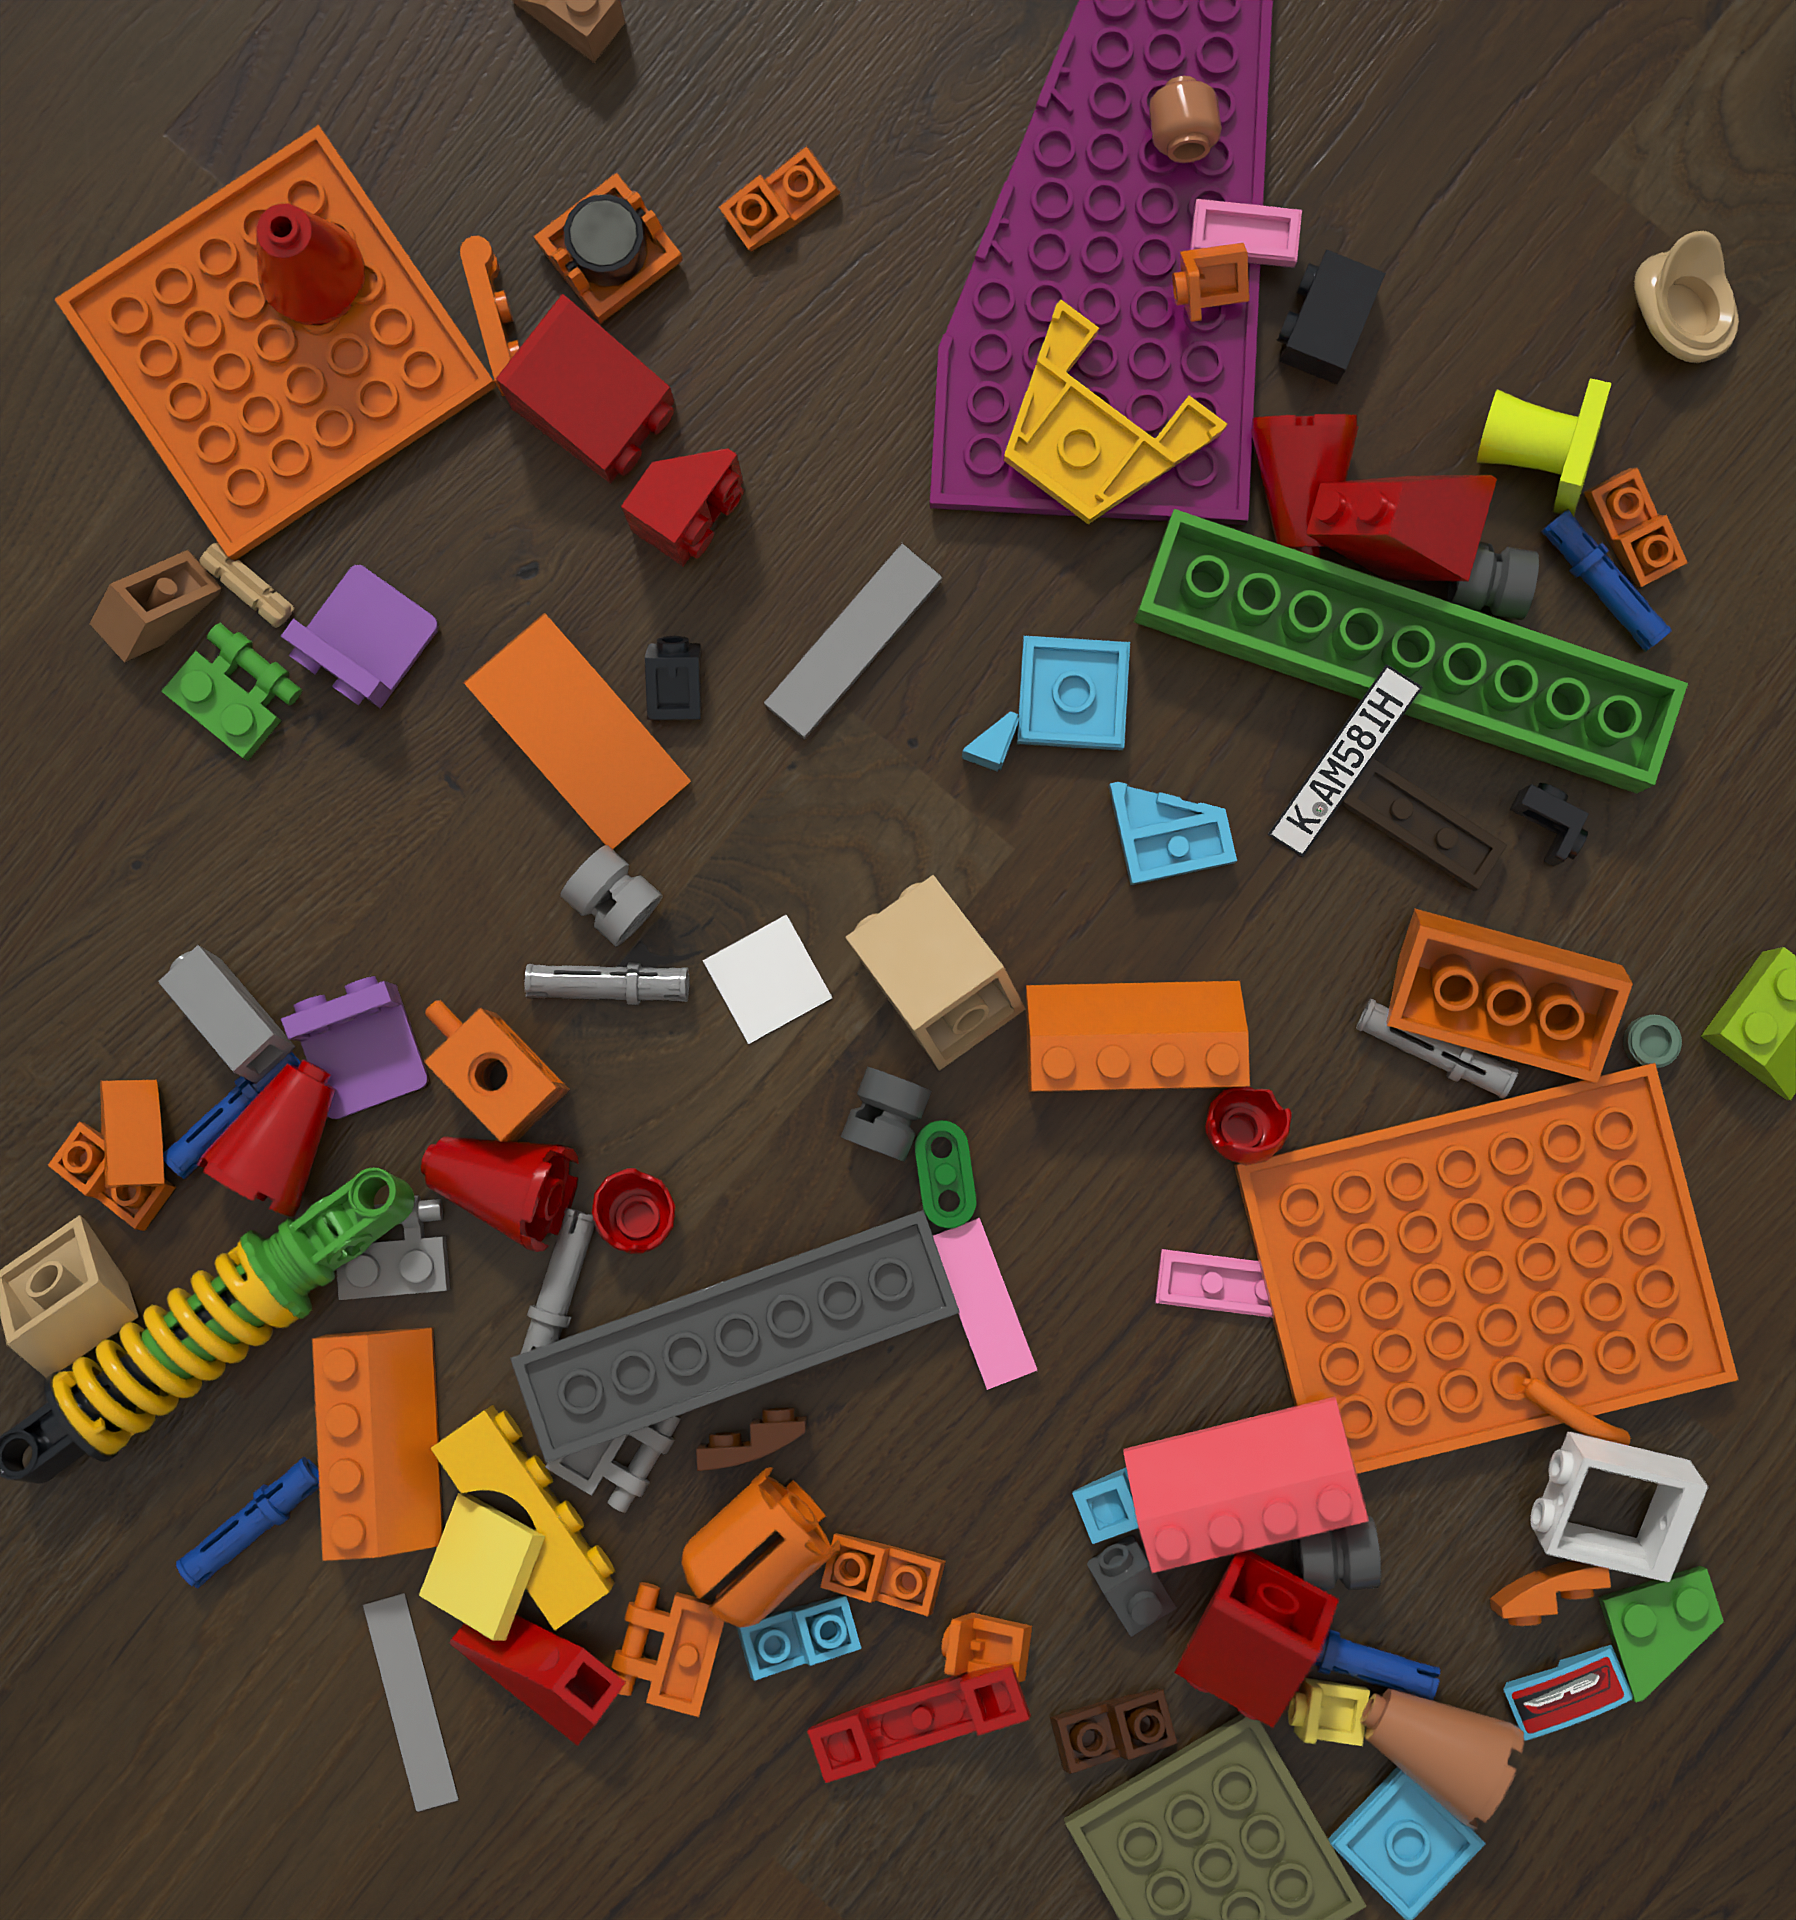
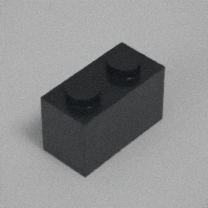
M1326 249L1319 266L1309 263L1296 293L1305 296V300L1299 314L1292 311L1288 312L1277 341L1286 344L1279 361L1338 385L1347 369L1386 273Z

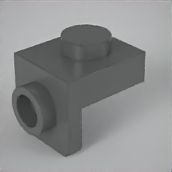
M1127 1536L1118 1543L1107 1547L1102 1553L1088 1561L1087 1565L1130 1637L1177 1609L1156 1573H1152L1149 1561L1133 1536Z

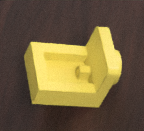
M1305 1678L1300 1685L1299 1692H1296L1289 1702V1724L1294 1726V1733L1304 1743L1316 1744V1740L1363 1746L1365 1725L1360 1723V1719L1369 1701L1370 1690L1363 1686Z

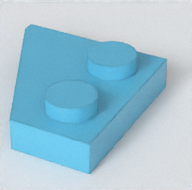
M1121 782L1109 784L1108 787L1130 885L1233 864L1237 861L1226 809L1201 802L1196 804L1184 801L1180 797L1161 792L1157 794L1129 787Z

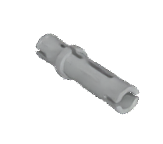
M629 962L627 967L527 964L524 985L526 998L626 1000L628 1005H639L641 1000L687 1002L689 997L688 967H641L640 962Z
M1370 998L1356 1026L1357 1030L1371 1034L1406 1053L1447 1071V1078L1458 1082L1462 1078L1496 1094L1501 1099L1508 1095L1517 1077L1518 1068L1510 1067L1477 1050L1401 1030L1432 1045L1427 1046L1387 1026L1389 1008ZM1445 1051V1052H1447V1053H1449V1054H1451V1055H1453V1056L1459 1058L1460 1060H1458V1059H1456V1058H1453V1057H1450V1056H1448V1055H1446V1054H1444V1053H1442V1052ZM1464 1062L1470 1063V1064H1472V1065H1474V1066H1476V1067L1482 1069V1071H1480V1070H1478V1069H1475V1068H1473V1067H1471V1066L1465 1064Z
M565 1208V1215L536 1305H530L527 1316L532 1319L521 1354L559 1341L562 1328L569 1327L572 1317L567 1315L595 1227L591 1214L586 1215L584 1212Z

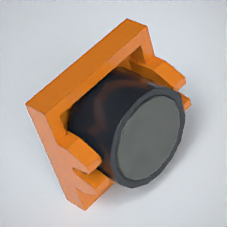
M617 173L533 236L538 247L600 324L683 261L681 252L665 234L655 213L652 210L648 211L639 193L631 191Z

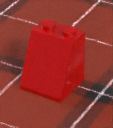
M563 294L496 377V381L512 410L610 484L619 473L625 476L633 469L642 454V450L639 448L651 432L654 434L660 433L674 414V408L671 406L675 401L670 386Z
M1492 475L1400 476L1320 483L1306 535L1384 579L1469 582L1497 478Z
M1250 1550L1235 1553L1187 1643L1174 1673L1186 1679L1195 1689L1211 1693L1233 1705L1245 1717L1252 1720H1260L1274 1728L1318 1658L1339 1599Z

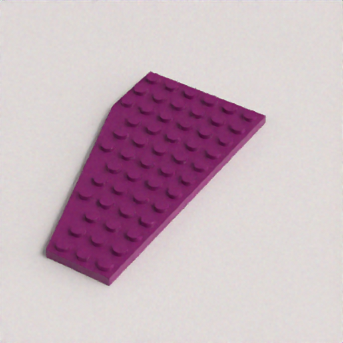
M1273 0L1078 1L1036 103L1035 111L1015 161L1003 185L976 252L975 260L947 330L943 334L938 347L930 508L1076 516L1003 461L1019 410L1049 329L1052 315L1057 303L1063 300L1099 327L1098 335L1068 372L1070 376L1153 438L1159 435L1189 395L1227 423L1226 429L1218 438L1100 517L1169 521L1173 510L1176 509L1218 524H1247L1249 516L1252 452L1251 429L1254 409L1260 264L1248 263L1249 301L1201 308L1202 321L1190 322L1184 305H1176L1172 274L1181 272L1180 251L1190 250L1196 199L1263 206ZM1179 76L1193 77L1196 81H1202L1214 89L1218 97L1221 120L1220 139L1210 149V152L1200 160L1186 163L1175 162L1169 156L1158 151L1152 139L1149 114L1151 98L1169 80Z

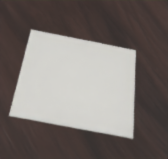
M787 914L703 960L748 1044L832 999L829 990Z

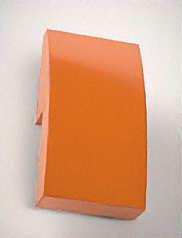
M806 146L766 179L761 175L757 176L719 206V209L747 249L753 251L812 215L841 192L812 151Z
M1638 467L1629 468L1583 492L1606 539L1637 587H1643L1688 563L1668 516L1658 515Z
M157 1080L101 1081V1136H104L105 1188L163 1185V1143Z
M80 1121L48 1164L51 1169L85 1196L98 1199L131 1227L141 1231L146 1230L176 1188L165 1178L164 1184L161 1186L105 1188L104 1136H101L100 1132Z
M837 1533L833 1535L831 1546L839 1539L840 1550L826 1562L820 1588L869 1603L875 1601L882 1602L924 1616L933 1614L946 1561L861 1538Z
M1571 1560L1536 1570L1517 1579L1490 1598L1491 1610L1502 1618H1508V1624L1530 1626L1542 1623V1615L1558 1614L1556 1592H1560L1561 1598L1587 1599L1594 1597V1589L1611 1588L1609 1568Z

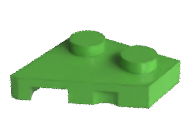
M1703 1566L1674 1573L1670 1582L1655 1579L1598 1597L1617 1659L1632 1692V1700L1635 1703L1643 1701L1724 1622L1708 1570Z

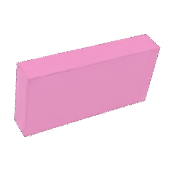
M1196 199L1190 250L1244 242L1248 252V263L1294 268L1298 256L1302 210Z

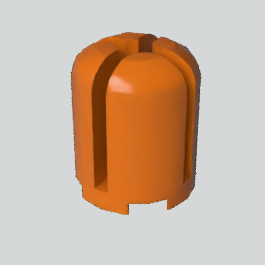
M773 1467L765 1468L753 1479L751 1484L688 1541L682 1553V1567L687 1583L699 1599L709 1592L775 1530L778 1531L780 1535L724 1586L716 1595V1600L708 1607V1610L721 1621L739 1628L760 1623L840 1550V1540L838 1539L831 1546L826 1534L818 1524L826 1517L820 1507L794 1480L784 1487L777 1480L769 1477L768 1475L773 1470Z

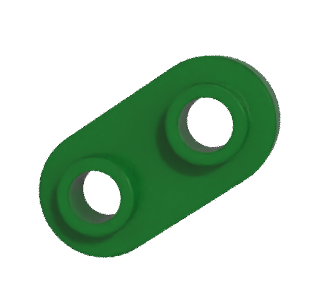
M943 1120L934 1121L921 1129L916 1137L914 1147L922 1206L926 1216L935 1225L943 1228H956L965 1224L972 1217L976 1208V1193L969 1144L965 1133L956 1124ZM937 1137L947 1138L952 1145L950 1154L945 1158H937L931 1151V1143ZM952 1190L957 1193L959 1205L955 1210L944 1211L940 1208L938 1199L942 1192Z

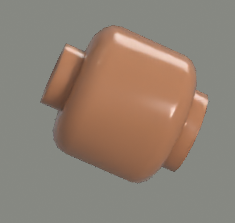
M1179 76L1169 80L1151 98L1149 114L1153 143L1159 152L1169 156L1171 160L1182 163L1200 160L1210 152V149L1220 139L1221 120L1218 97L1210 85L1202 81H1196L1195 78L1190 76Z

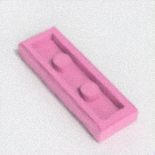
M980 1218L966 1222L959 1227L934 1234L935 1244L960 1311L958 1313L987 1390L1037 1371Z
M1161 1249L1155 1303L1272 1317L1258 1261Z

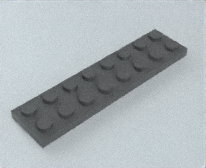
M924 1210L511 1357L510 1359L545 1462L548 1463L960 1313Z

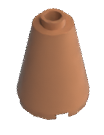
M1387 1689L1382 1696L1374 1693L1367 1702L1360 1719V1723L1366 1726L1365 1739L1457 1820L1473 1830L1478 1829L1476 1818L1486 1823L1501 1803L1516 1772L1515 1768L1508 1765L1511 1749L1513 1748L1522 1753L1524 1745V1732L1510 1722L1393 1689Z

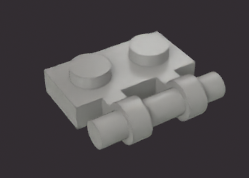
M419 1195L414 1196L415 1202L411 1214L406 1220L399 1223L404 1227L405 1240L377 1242L376 1240L361 1255L337 1268L339 1300L450 1290L446 1236L425 1238L424 1222L443 1220L442 1200L421 1201ZM384 1204L374 1205L375 1209L382 1207Z
M677 1415L628 1433L642 1442L628 1467L614 1460L628 1434L548 1462L545 1468L591 1496L602 1478L608 1479L617 1486L607 1503L618 1511L626 1513L636 1496L642 1497L650 1484V1481L646 1478L660 1454L667 1455L675 1441L672 1434L681 1421V1417Z

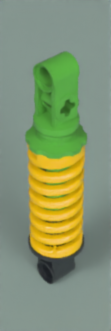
M368 1168L359 1172L352 1180L331 1195L317 1201L297 1220L287 1218L278 1225L279 1232L274 1233L271 1237L266 1239L255 1230L245 1233L238 1242L237 1247L228 1254L221 1253L216 1257L215 1267L219 1274L218 1277L214 1278L208 1272L199 1270L191 1278V1285L195 1292L193 1295L182 1288H174L169 1292L167 1296V1302L171 1309L169 1313L157 1305H150L146 1308L143 1318L147 1329H143L140 1325L133 1322L124 1324L119 1334L125 1350L112 1340H103L96 1348L97 1359L101 1367L90 1358L79 1357L72 1366L73 1371L55 1372L47 1377L44 1381V1392L48 1402L0 1436V1476L9 1480L41 1484L53 1479L59 1472L85 1453L98 1461L109 1462L118 1455L119 1450L126 1446L131 1436L135 1433L145 1432L152 1426L155 1421V1415L170 1414L177 1407L179 1398H189L196 1395L201 1389L202 1380L211 1381L219 1378L226 1368V1362H241L249 1352V1345L259 1346L268 1342L273 1333V1326L277 1328L288 1327L299 1318L303 1319L312 1311V1304L308 1295L310 1290H313L318 1285L326 1286L334 1280V1271L361 1255L374 1241L408 1218L415 1202L414 1193L410 1185L383 1169ZM388 1185L390 1193L387 1202L382 1207L375 1209L374 1198L380 1188ZM31 1446L32 1458L28 1466L24 1468L23 1455L25 1450Z

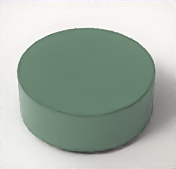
M1647 1015L1639 1017L1629 1024L1624 1033L1623 1046L1626 1055L1634 1064L1642 1066L1655 1063L1656 1068H1661L1669 1065L1677 1058L1681 1050L1682 1038L1676 1024L1667 1017Z

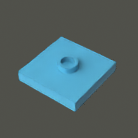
M1024 636L1017 744L1123 750L1125 743L1130 642Z
M1398 1767L1328 1838L1332 1847L1405 1920H1413L1486 1844L1471 1828L1457 1820Z

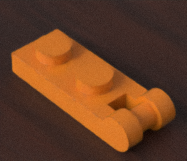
M471 236L462 243L460 256L493 378L501 395L504 396L496 381V377L518 351L520 344L518 340L509 342L505 323L513 322V316L505 290L495 291L493 281L499 274V263L489 242L484 237Z

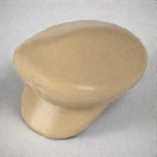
M1695 231L1686 234L1674 244L1670 251L1653 255L1639 266L1634 279L1636 298L1651 334L1667 352L1686 362L1701 363L1719 357L1730 348L1737 334L1738 311L1733 291L1725 276L1721 245L1713 234L1707 231Z

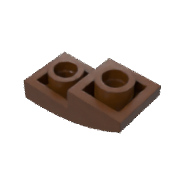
M792 1407L768 1408L762 1410V1418L753 1419L750 1423L751 1441H742L741 1432L709 1434V1443H700L696 1449L697 1471L736 1466L773 1453L806 1432L807 1416L795 1417V1409Z
M1160 1688L1091 1704L1050 1717L1063 1771L1070 1774L1119 1757L1130 1760L1177 1744L1164 1690Z

